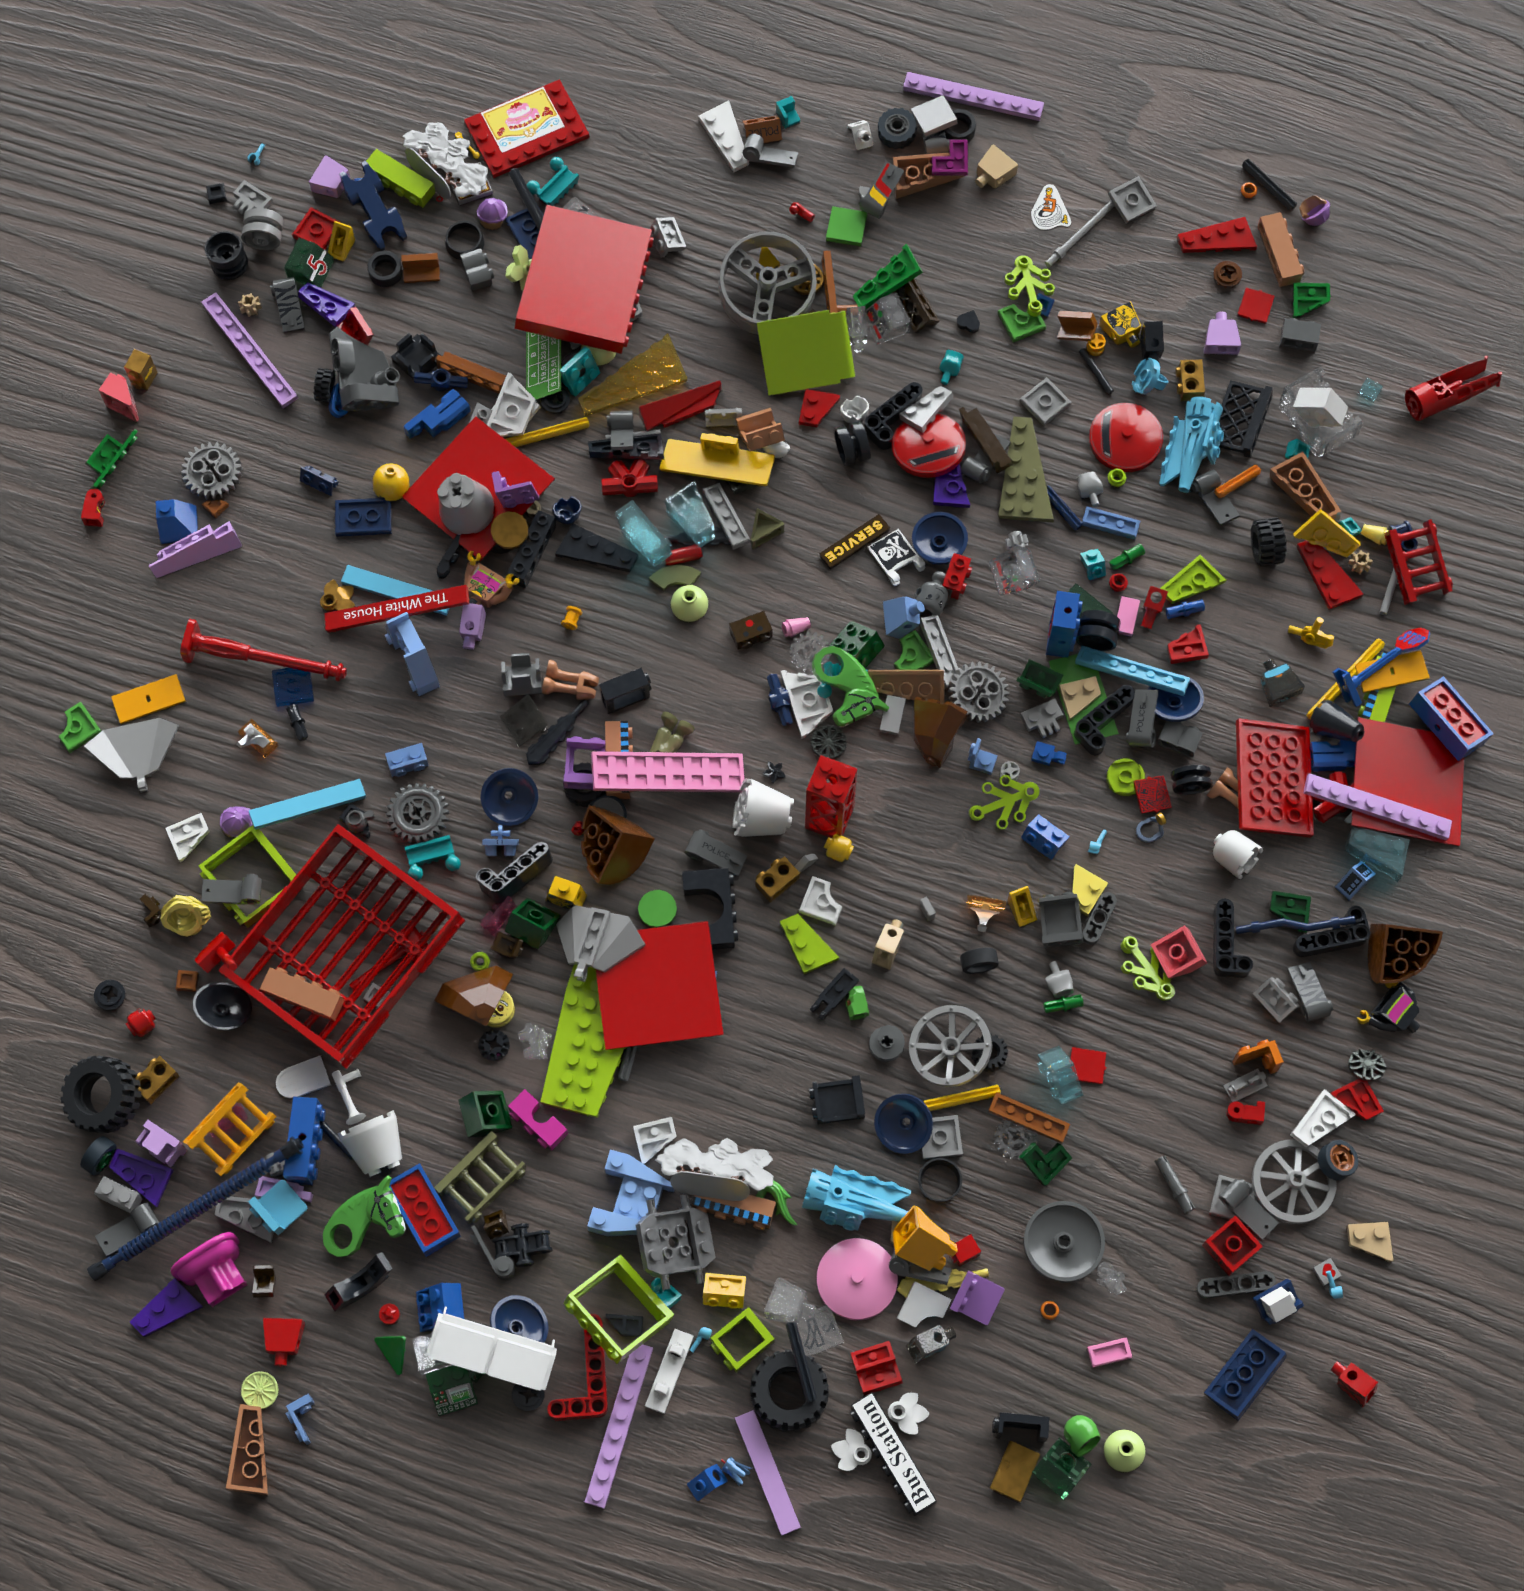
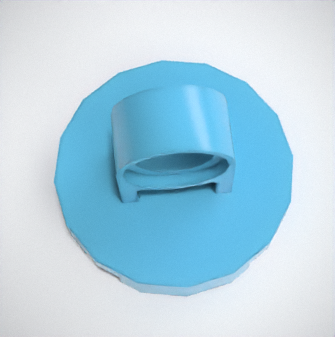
M1149 358V360L1144 359L1139 363L1134 372V375H1136L1135 382L1132 381L1133 390L1145 395L1153 388L1163 390L1168 384V379L1160 374L1159 362L1152 358Z

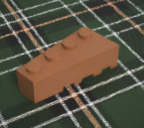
M949 153L893 157V165L904 170L895 188L896 199L965 176H932V156H949Z
M1304 452L1270 469V478L1311 517L1321 509L1334 521L1340 520L1341 510Z
M240 1404L226 1484L227 1491L268 1496L261 1407Z

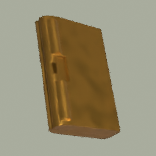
M1009 1441L990 1489L1020 1503L1040 1454L1013 1441Z

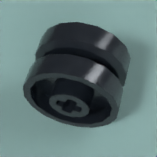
M860 420L850 423L849 429L844 425L834 428L837 450L844 466L855 464L856 457L860 462L871 459L869 441Z
M1086 610L1082 612L1079 617L1080 625L1076 642L1080 646L1098 651H1111L1115 649L1118 641L1117 634L1121 625L1120 619L1114 614L1101 610Z

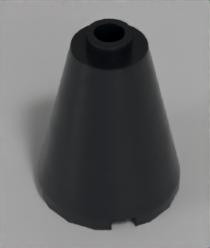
M1324 700L1321 702L1320 708L1316 707L1310 719V727L1313 728L1312 733L1314 735L1357 742L1363 738L1365 733L1364 726L1334 701Z

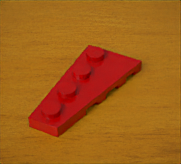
M1246 217L1177 235L1182 253L1206 252V250L1222 252L1228 249H1233V251L1257 249Z

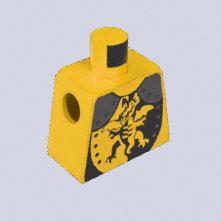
M1131 301L1101 316L1099 326L1117 345L1127 341L1129 346L1133 348L1140 343L1137 336L1140 334L1141 324Z
M555 876L546 901L567 909H571L575 905L583 907L587 894L581 885Z

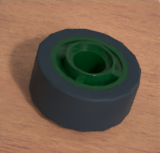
M105 1136L97 1138L84 1153L80 1162L81 1168L93 1176L99 1174L112 1160L117 1149L116 1144Z

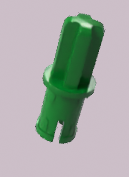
M1139 543L1128 551H1122L1121 555L1110 560V567L1113 570H1117L1127 563L1131 564L1134 559L1145 554V549Z
M1079 994L1065 998L1061 996L1059 1000L1045 1002L1043 1007L1045 1013L1059 1010L1066 1012L1068 1009L1083 1007L1084 1004L1083 998Z

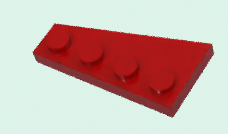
M1307 540L1297 544L1296 547L1329 610L1363 597L1364 593L1323 546L1313 545Z

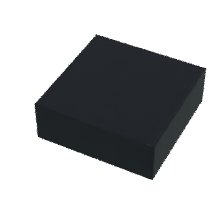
M224 183L206 186L209 204L227 201Z

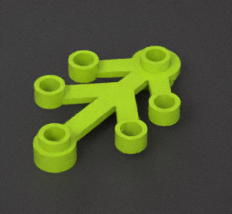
M1019 256L1015 260V269L1005 275L1004 282L1007 285H1013L1020 273H1022L1023 278L1015 287L1009 289L1008 297L1012 300L1018 299L1020 292L1026 286L1030 301L1027 312L1030 316L1037 317L1042 312V304L1037 300L1034 287L1043 291L1045 295L1051 296L1054 294L1055 286L1051 283H1042L1032 277L1030 272L1039 276L1042 281H1048L1051 272L1048 269L1041 270L1034 266L1031 258L1028 256Z
M1008 775L1001 776L999 778L1000 785L1004 787L1010 786L1019 791L1014 794L998 789L990 782L984 783L981 787L983 793L993 794L1002 799L983 807L978 805L972 806L968 812L969 817L974 821H979L984 817V814L1005 806L1000 818L996 821V826L998 829H1006L1008 826L1007 820L1015 801L1022 799L1020 807L1014 813L1013 818L1016 822H1023L1026 818L1025 812L1029 802L1039 796V787L1034 782L1021 784L1012 780ZM1004 777L1008 778L1006 785L1002 783ZM986 784L991 786L989 792L984 789ZM1028 788L1033 789L1032 795L1027 794ZM976 809L980 811V816L978 817L974 815ZM1018 813L1023 815L1021 820H1018L1016 817ZM1000 820L1005 821L1004 827L999 826Z
M1131 936L1124 938L1121 942L1122 951L1127 954L1132 953L1143 967H1136L1131 961H1125L1121 966L1124 974L1131 973L1139 976L1133 981L1134 988L1155 992L1156 996L1163 1001L1172 999L1175 995V989L1170 983L1171 978L1167 977L1165 971L1163 979L1158 975L1159 960L1152 947L1150 949L1152 954L1150 964L1139 950L1136 938ZM1143 977L1152 979L1155 984L1146 982Z

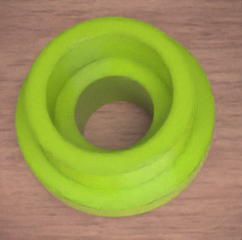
M1114 469L1108 474V482L1114 487H1120L1126 482V474L1121 469Z
M477 952L471 957L470 964L475 971H480L489 967L490 959L486 953ZM478 958H482L484 960L483 965L477 964Z

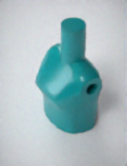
M946 350L939 370L944 373L941 379L942 384L947 385L950 376H958L964 359L961 353Z

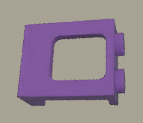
M577 736L567 738L564 788L593 790L592 774L575 773L573 771L574 752L577 749L605 752V740L600 738L583 739Z

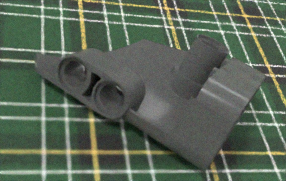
M339 327L331 331L329 338L334 371L338 372L342 410L366 411L399 405L398 389L396 387L399 373L395 368L389 366L384 352L361 343L346 334Z

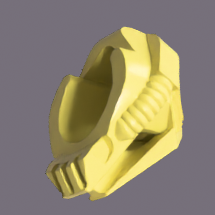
M176 895L163 906L160 920L165 928L188 937L201 931L202 925H205L211 918V912L207 905L192 896Z

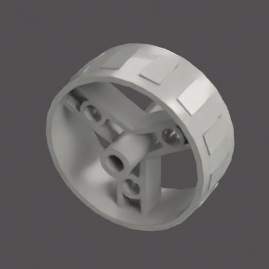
M758 232L740 239L730 248L720 267L718 290L724 311L738 327L749 333L759 335L757 323L771 320L775 293L810 280L811 291L808 299L799 310L790 316L807 314L811 309L816 292L817 280L814 263L806 249L795 239L785 234ZM760 247H772L791 254L798 261L774 269L762 266L746 252ZM749 265L751 268L743 269L742 266ZM728 268L757 290L753 318L739 311L728 298L724 287V277ZM754 272L759 274V280L753 276ZM794 272L797 276L791 277L789 273ZM784 276L785 280L777 283V277ZM764 307V308H766L768 311H767V312H761V311L759 310V308Z

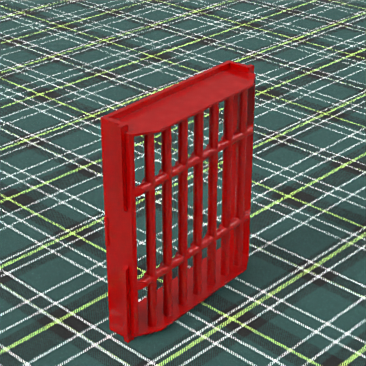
M338 824L289 885L284 887L271 903L267 912L232 953L231 958L236 962L238 968L257 943H262L268 950L244 979L235 974V971L228 969L225 963L218 971L336 1059L340 1065L348 1069L390 1016L389 1012L419 974H423L466 920L461 917L457 910ZM342 840L350 849L326 878L322 877L316 871ZM358 853L364 858L363 862L342 888L338 889L332 882L351 858ZM373 864L379 871L356 900H353L347 895L348 891L369 865ZM388 875L395 881L371 911H368L361 906L383 877ZM312 878L320 886L276 940L272 942L264 936L265 933L309 879ZM403 886L410 892L386 922H383L376 917L397 889ZM326 889L335 895L289 953L280 948ZM418 897L425 903L401 933H398L391 928L412 900ZM342 900L350 907L306 962L301 964L295 957ZM433 908L440 914L417 943L413 944L406 939L427 911ZM358 912L364 917L362 922L321 973L316 975L309 970L354 913ZM447 918V923L443 926V928L439 931V933L435 936V938L431 941L427 948L424 951H422L421 949L423 948V946L435 933V931L442 924V922ZM373 923L379 928L377 933L336 984L331 986L324 980L368 925ZM385 934L394 939L393 943L349 997L340 994L345 1001L335 1022L330 1020L319 1035L310 1030V1027L318 1019L319 1015L312 1013L302 1024L294 1018L302 1008L293 1006L287 1013L279 1007L283 1003L282 1000L276 998L274 1001H271L261 989L257 990L250 985L252 980L275 953L283 959L278 965L279 968L285 970L290 964L297 970V975L306 976L311 981L323 985L325 990L329 991L332 988L340 991ZM402 945L407 948L409 953L365 1008L362 1009L356 1005L355 1001L399 946ZM415 956L419 957L411 966V968L407 971V973L403 976V978L399 981V983L395 986V988L391 991V993L387 996V998L383 1001V1003L379 1006V1008L375 1011V1013L371 1016V1011L375 1008V1006L379 1003V1001L383 998V996L387 993V991L391 988V986L395 983V981L399 978V976L403 973V971L407 968V966L411 963ZM350 1009L357 1015V1018L332 1047L324 1040ZM363 1021H366L367 1023L364 1025V1027L360 1030V1032L356 1035V1037L352 1040V1042L341 1054L339 1051L343 1048V1046L347 1043V1041L351 1038V1036L355 1033V1031L359 1028Z

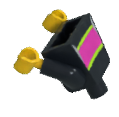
M1402 982L1385 983L1386 987L1390 988V990L1370 1013L1372 1017L1369 1016L1366 1010L1360 1011V1014L1366 1016L1365 1019L1357 1017V1021L1360 1024L1369 1022L1370 1026L1388 1032L1404 1031L1407 1028L1411 1033H1414L1420 1027V1024L1414 1019L1420 1011L1417 1006L1415 993Z

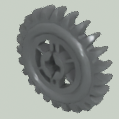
M416 783L414 788L409 784L408 790L402 787L401 794L395 792L397 798L390 799V802L393 804L387 805V809L391 811H388L386 816L391 817L387 820V823L392 824L390 826L391 831L396 829V837L402 834L401 840L404 841L408 837V841L411 844L414 838L417 843H420V838L427 842V836L435 839L434 832L441 835L439 827L446 828L442 821H449L444 815H448L450 812L444 809L448 807V803L443 802L445 796H439V790L433 792V786L427 789V785L423 784L420 788L419 784ZM419 800L422 801V803H415L414 801ZM425 803L431 807V810H425ZM411 804L414 805L416 812L419 813V814H421L422 820L420 819L419 816L415 815L416 813H415L414 808H413V806H412ZM409 805V810L404 812L406 806ZM404 816L410 817V823L404 819Z

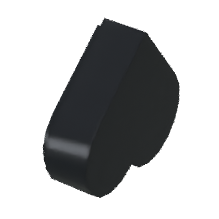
M974 310L958 316V328L966 329L970 333H975L979 330L980 322Z

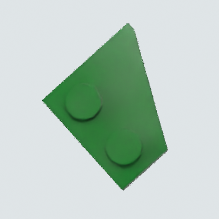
M1293 283V318L1300 317L1330 302V283Z

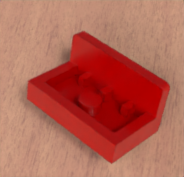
M356 307L350 308L345 319L337 326L349 336L366 345H369L374 335Z
M956 553L952 556L942 586L953 590L951 598L958 600L959 595L965 592L967 584L964 583L965 577H970L972 567H969L971 558Z

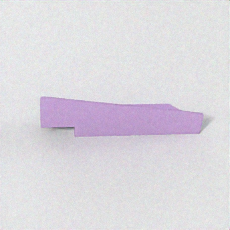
M230 521L214 531L209 524L160 550L157 554L158 560L150 564L149 568L155 577L158 578L240 548L242 544Z

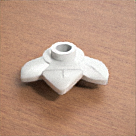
M917 1393L904 1394L900 1401L892 1403L888 1409L889 1418L898 1423L901 1431L911 1435L918 1434L916 1423L925 1420L929 1416V1412L923 1406L917 1404ZM895 1409H900L902 1415L896 1416L894 1413Z
M853 1429L846 1430V1440L838 1441L831 1445L834 1454L841 1458L838 1468L844 1471H851L857 1465L867 1464L872 1456L871 1449L864 1444L863 1436ZM859 1451H863L865 1453V1457L859 1458L857 1456V1453Z

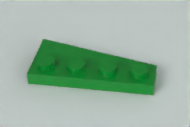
M907 244L902 247L903 250L897 256L894 255L890 259L891 262L884 269L881 268L877 272L876 277L868 280L853 295L861 312L923 273Z

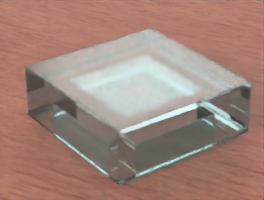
M1366 378L1358 395L1374 403L1383 386Z

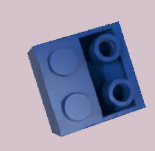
M439 1283L416 1292L420 1332L433 1331L438 1314H443L445 1307H447L445 1314L464 1319L461 1283Z

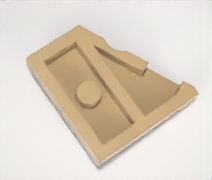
M1388 1222L1347 1225L1350 1247L1364 1250L1366 1253L1381 1257L1387 1262L1393 1261Z

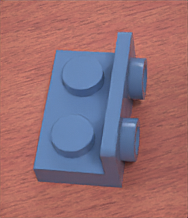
M422 743L385 753L392 777H400L413 770L421 771L426 766H429Z

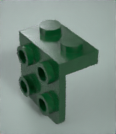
M851 621L831 642L829 647L835 646L846 651L866 668L885 645L877 631Z
M1029 659L1022 675L1016 681L1020 683V687L1026 690L1034 689L1037 691V695L1047 698L1055 695L1064 675Z

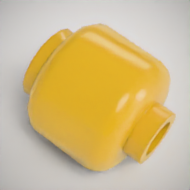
M835 834L832 838H827L824 848L827 849L826 855L828 857L843 862L845 859H849L854 846L851 845L850 839Z

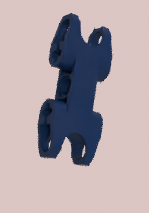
M364 161L361 164L365 175L361 180H351L344 171L339 173L351 205L354 206L360 203L369 218L362 222L368 237L380 251H384L383 234L389 231L395 232L402 241L407 239V235L395 207L388 210L385 208L378 193L385 190L377 173Z

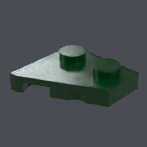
M1272 891L1269 911L1280 919L1284 918L1308 924L1311 896ZM1298 930L1302 934H1307V931Z

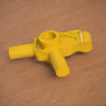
M1317 617L1313 626H1305L1303 629L1289 626L1288 633L1301 636V640L1307 644L1324 649L1333 646L1334 636L1326 635L1319 630L1324 622L1320 617Z

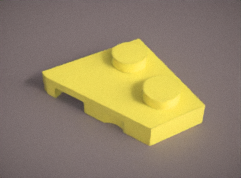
M1076 864L1074 866L1072 891L1079 898L1080 912L1088 916L1107 887L1108 882Z

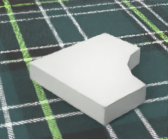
M812 876L799 913L836 925L842 906L831 897V882Z
M914 1281L897 1318L917 1327L920 1321L927 1317L937 1316L943 1318L952 1299Z

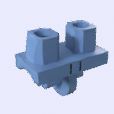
M499 825L498 830H491V836H498V839H482V845H485L486 856H497V845H504V856H515L516 845H519V839H503V836H510L511 832L503 831V825Z

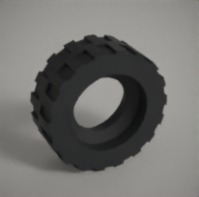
M588 762L573 765V771L575 773L592 774V764ZM564 788L565 795L569 798V801L582 807L588 806L591 801L605 793V791L593 790L588 793H580L577 789Z

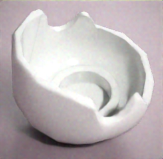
M855 396L853 400L846 399L840 407V415L848 423L859 420L862 422L867 417L869 411V403L860 396Z
M782 441L763 447V449L768 454H774L775 458H782L787 455L790 446Z

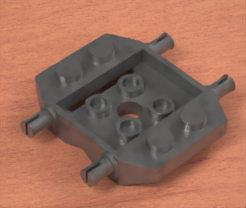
M688 1194L680 1195L682 1208H679L680 1210L657 1213L654 1199L646 1200L648 1213H645L646 1216H643L635 1225L643 1270L651 1276L661 1279L662 1290L671 1288L668 1278L669 1274L680 1272H694L696 1284L705 1283L702 1270L716 1258L708 1214L696 1208H691ZM684 1220H687L694 1260L691 1259V1248L687 1237L688 1230ZM669 1238L674 1240L675 1245L673 1248L669 1245Z

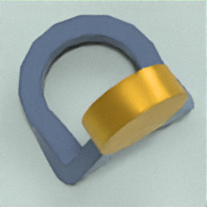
M1158 813L1155 817L1151 816L1141 821L1136 827L1137 837L1146 843L1163 837V825L1166 824L1164 815ZM1151 821L1158 822L1159 832L1153 837L1146 838L1141 834V826Z

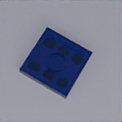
M293 668L272 670L277 707L314 701L311 672Z

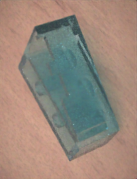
M695 481L665 499L666 514L699 547L715 538L714 524L707 508L704 506Z
M633 500L615 512L623 536L654 567L672 555L671 543L668 538L661 535L659 530Z

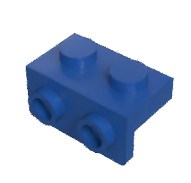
M1039 814L1028 824L1021 836L1024 841L1051 860L1070 837Z

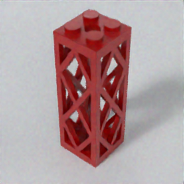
M820 755L806 789L805 829L830 838L835 834L844 835L855 806L858 768Z

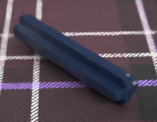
M1047 485L1048 496L1052 506L1073 530L1080 529L1082 526L1080 519L1057 493Z

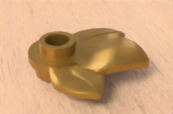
M331 580L324 587V595L320 599L321 607L326 611H338L355 607V604L350 600L353 596L354 587H338L337 582ZM328 601H333L332 604H327Z

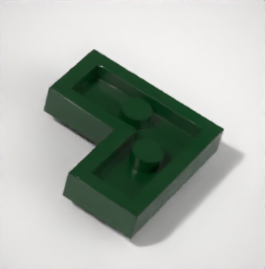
M1031 1143L1019 1156L1032 1174L1044 1186L1072 1159L1060 1143H1056L1046 1155L1035 1143Z

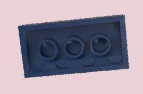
M1252 1329L1205 1390L1204 1394L1231 1417L1239 1421L1287 1358L1286 1352Z

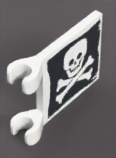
M899 529L867 547L893 586L900 584V577L895 571L912 561L919 572L925 569L924 560L918 556Z

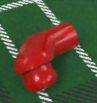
M797 202L792 203L789 207L791 214H798L809 222H812L815 214Z

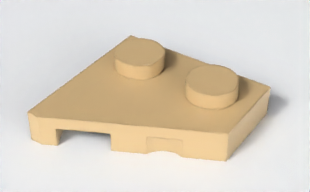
M1096 676L1059 685L1060 694L1069 720H1072L1075 715L1087 708L1091 702H1094L1101 695Z

